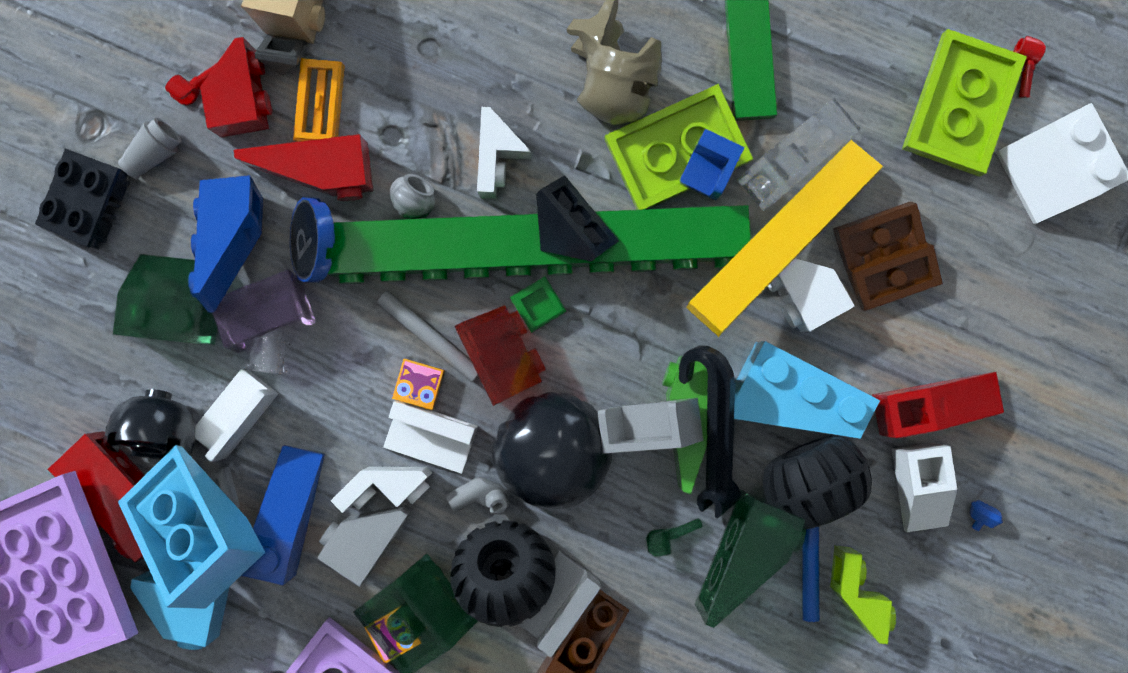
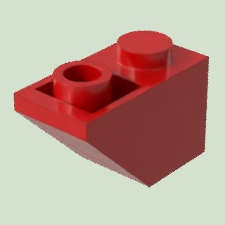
M244 37L234 38L200 86L207 129L219 137L269 129L267 116L272 115V105L267 91L262 90L260 75L265 74V65L259 62L258 59H255L256 49Z

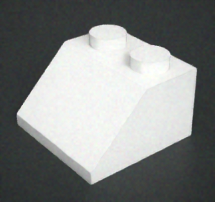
M1092 103L995 152L1033 224L1091 200L1128 181V170Z

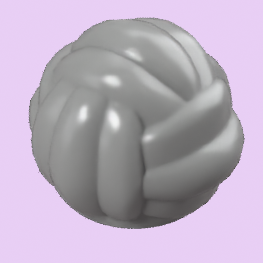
M407 174L397 178L390 187L389 193L393 208L402 217H409L411 219L424 217L435 206L434 188L420 176Z

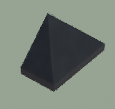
M565 175L543 187L536 194L541 251L592 262L619 242Z

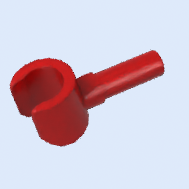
M1031 36L1019 39L1013 51L1027 56L1022 69L1019 98H1030L1036 64L1040 62L1046 51L1045 44Z
M216 64L197 77L195 76L190 82L179 74L173 76L165 86L166 91L182 105L193 104L199 95L200 86Z

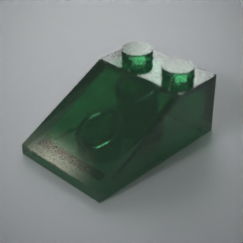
M742 489L740 490V500L733 507L695 602V606L705 625L712 628L717 626L789 562L792 552L797 553L803 545L806 536V529H802L805 522L804 519L767 503L764 498Z

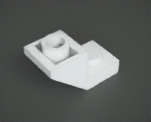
M367 467L361 470L331 502L342 513L353 505L360 510L377 493L372 488L375 484L396 507L406 499L413 504L429 489L430 486L425 480L433 472L428 467Z

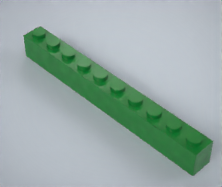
M749 205L596 211V214L619 242L592 262L541 251L538 214L334 222L335 244L333 243V248H327L325 258L331 259L332 262L327 275L339 277V284L364 283V276H380L381 282H405L406 274H422V280L438 281L447 280V273L464 272V279L489 278V271L506 270V277L531 276V269L546 268L548 275L557 276L573 274L572 267H589L590 274L613 273L614 266L631 265V272L656 271V264L672 263L673 270L698 269V262L713 261L714 268L723 269L750 241Z

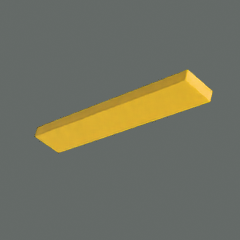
M850 140L688 303L686 308L719 337L878 174L883 166L855 142Z

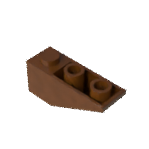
M599 590L551 658L549 656L546 657L537 673H595L626 618L629 609L602 590Z

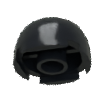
M149 389L145 391V396L129 398L120 403L111 413L106 426L103 445L105 448L118 453L120 445L127 446L132 450L131 456L150 459H162L177 445L182 446L192 457L195 442V422L192 413L184 405L171 400L172 394L170 392Z

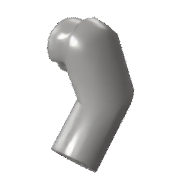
M482 477L475 478L446 494L447 501L454 512L475 502L490 508L491 513L500 514L509 505L508 491L501 484Z

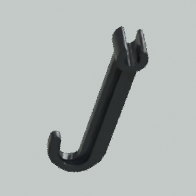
M699 345L688 350L681 358L679 380L683 384L692 380L696 361L702 363L707 369L706 489L697 496V506L703 512L712 504H715V518L718 519L733 507L741 497L738 485L732 480L735 379L732 367L721 352L710 346Z

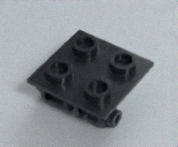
M65 148L61 160L55 167V175L47 195L40 204L39 215L35 225L83 246L99 250L101 243L107 242V237L112 227V223L101 219L106 217L116 220V216L106 213L105 209L107 205L120 209V204L109 201V199L113 197L122 201L126 189L130 185V182L126 181L128 174L117 167Z

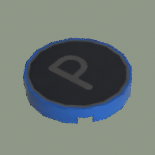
M303 197L296 204L290 226L291 261L294 272L300 281L319 283L325 279L332 265L331 259L325 258L327 248H333V243L335 244L334 223L331 211L325 202H321L319 198Z

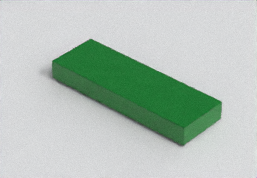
M725 0L733 116L736 121L773 119L777 116L769 0Z

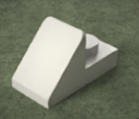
M482 107L477 192L480 198L497 199V187L504 188L506 178V163L499 162V158L530 160L531 152L490 107Z

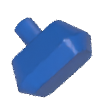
M980 500L971 502L970 516L976 520L972 528L976 531H980L983 525L994 528L1003 523L1002 515L996 508Z

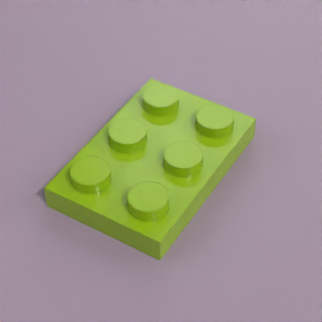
M950 29L943 32L902 150L979 177L985 175L1027 56Z
M719 84L604 136L607 147L636 210L649 209L691 190L680 184V178L705 129L745 147L734 170L753 160Z

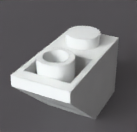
M796 258L768 286L772 292L778 291L785 304L781 307L785 319L793 329L798 327L801 333L812 331L855 307L834 269Z
M925 443L892 448L904 531L912 532L948 526L957 493L951 446Z

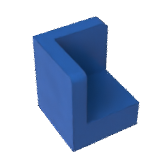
M705 129L680 178V184L716 201L722 195L745 147Z

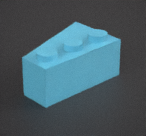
M766 341L755 342L735 381L734 419L861 439L880 400Z

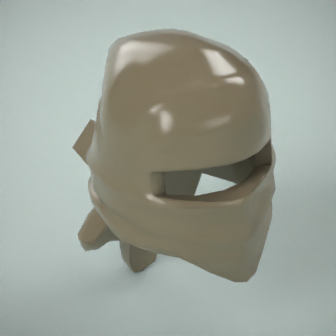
M606 0L598 14L590 19H573L567 28V33L579 36L571 47V51L587 59V76L584 88L578 96L577 102L596 118L606 123L620 125L626 122H635L648 112V107L651 103V98L648 96L649 89L658 86V76L662 69L661 41L651 37L639 53L621 51L617 40L624 33L621 22L615 20L618 0Z

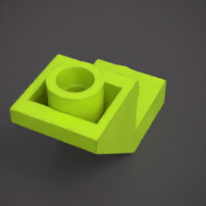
M834 545L830 587L872 638L879 644H888L889 632H892L896 625V611L894 606H892V601L880 592L859 590V585L863 586L867 573L866 563L862 560V554L851 547Z

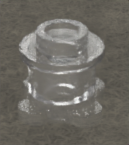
M258 328L257 336H248V340L252 341L249 363H242L241 369L279 375L289 374L290 368L284 367L286 345H291V341L283 340V331Z

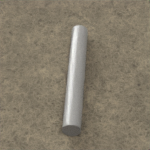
M388 290L378 299L377 304L471 383L481 373V368Z

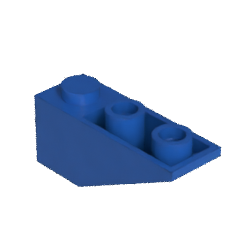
M250 175L200 180L199 197L193 201L194 215L197 220V233L191 237V249L195 258L194 272L189 274L188 283L191 295L199 300L208 313L216 311L262 234L263 197Z

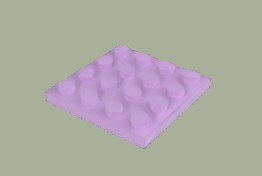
M76 471L62 474L0 502V673H36L122 642L138 634Z

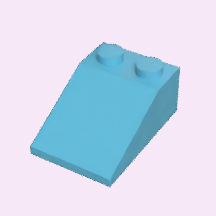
M175 445L118 501L164 603L168 608L206 609L265 554L247 517L182 446Z

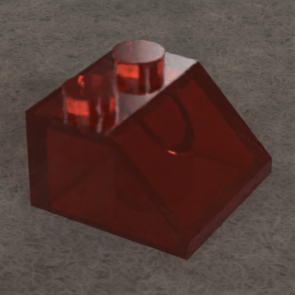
M504 305L455 325L456 331L493 406L543 381L540 373L546 371V368L536 348L528 351L521 337L528 333L517 310L510 313Z

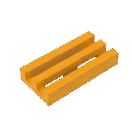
M301 58L293 135L295 142L338 137L345 65L342 62ZM312 69H318L312 133L306 132L311 73ZM328 70L332 71L327 132L322 134Z

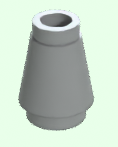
M154 118L151 122H144L123 156L118 160V164L125 173L132 178L138 179L142 174H145L176 154L181 138L171 126L159 118Z

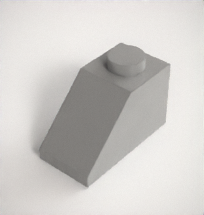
M404 505L349 516L340 524L332 522L319 541L324 548L317 559L360 587L369 577L414 509Z

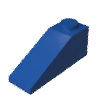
M287 445L282 446L253 527L265 554L241 576L284 585L297 575L325 454Z

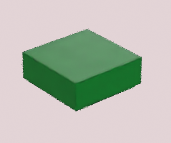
M546 276L510 297L531 333L567 312Z

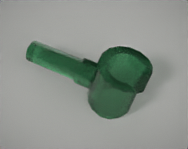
M697 518L676 528L651 530L646 537L648 553L655 557L671 554L670 540L678 539L683 535L702 528L701 520Z

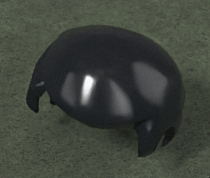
M546 392L537 397H527L520 401L512 409L506 422L499 425L497 441L492 446L493 463L503 485L527 504L546 509H565L586 500L603 483L612 461V453L603 454L598 411L591 404L581 401L576 396L568 393Z

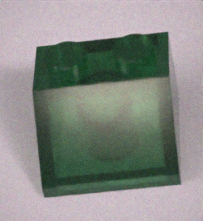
M140 254L117 293L112 335L215 345L220 304L215 312L208 313L199 300L191 295L188 278L190 272H194L195 260Z
M427 553L353 612L400 673H414L443 655L478 622L461 608L454 596L451 583ZM398 607L400 608L387 620V629L392 638L402 645H410L418 637L421 641V644L402 655L374 623V621Z

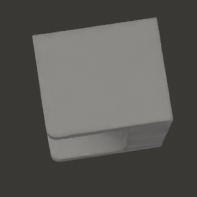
M698 398L621 405L598 411L603 454L682 448L703 441Z

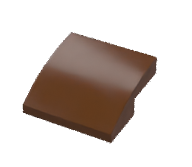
M910 201L833 228L848 278L862 310L867 311L943 284L934 245L926 242L917 203Z

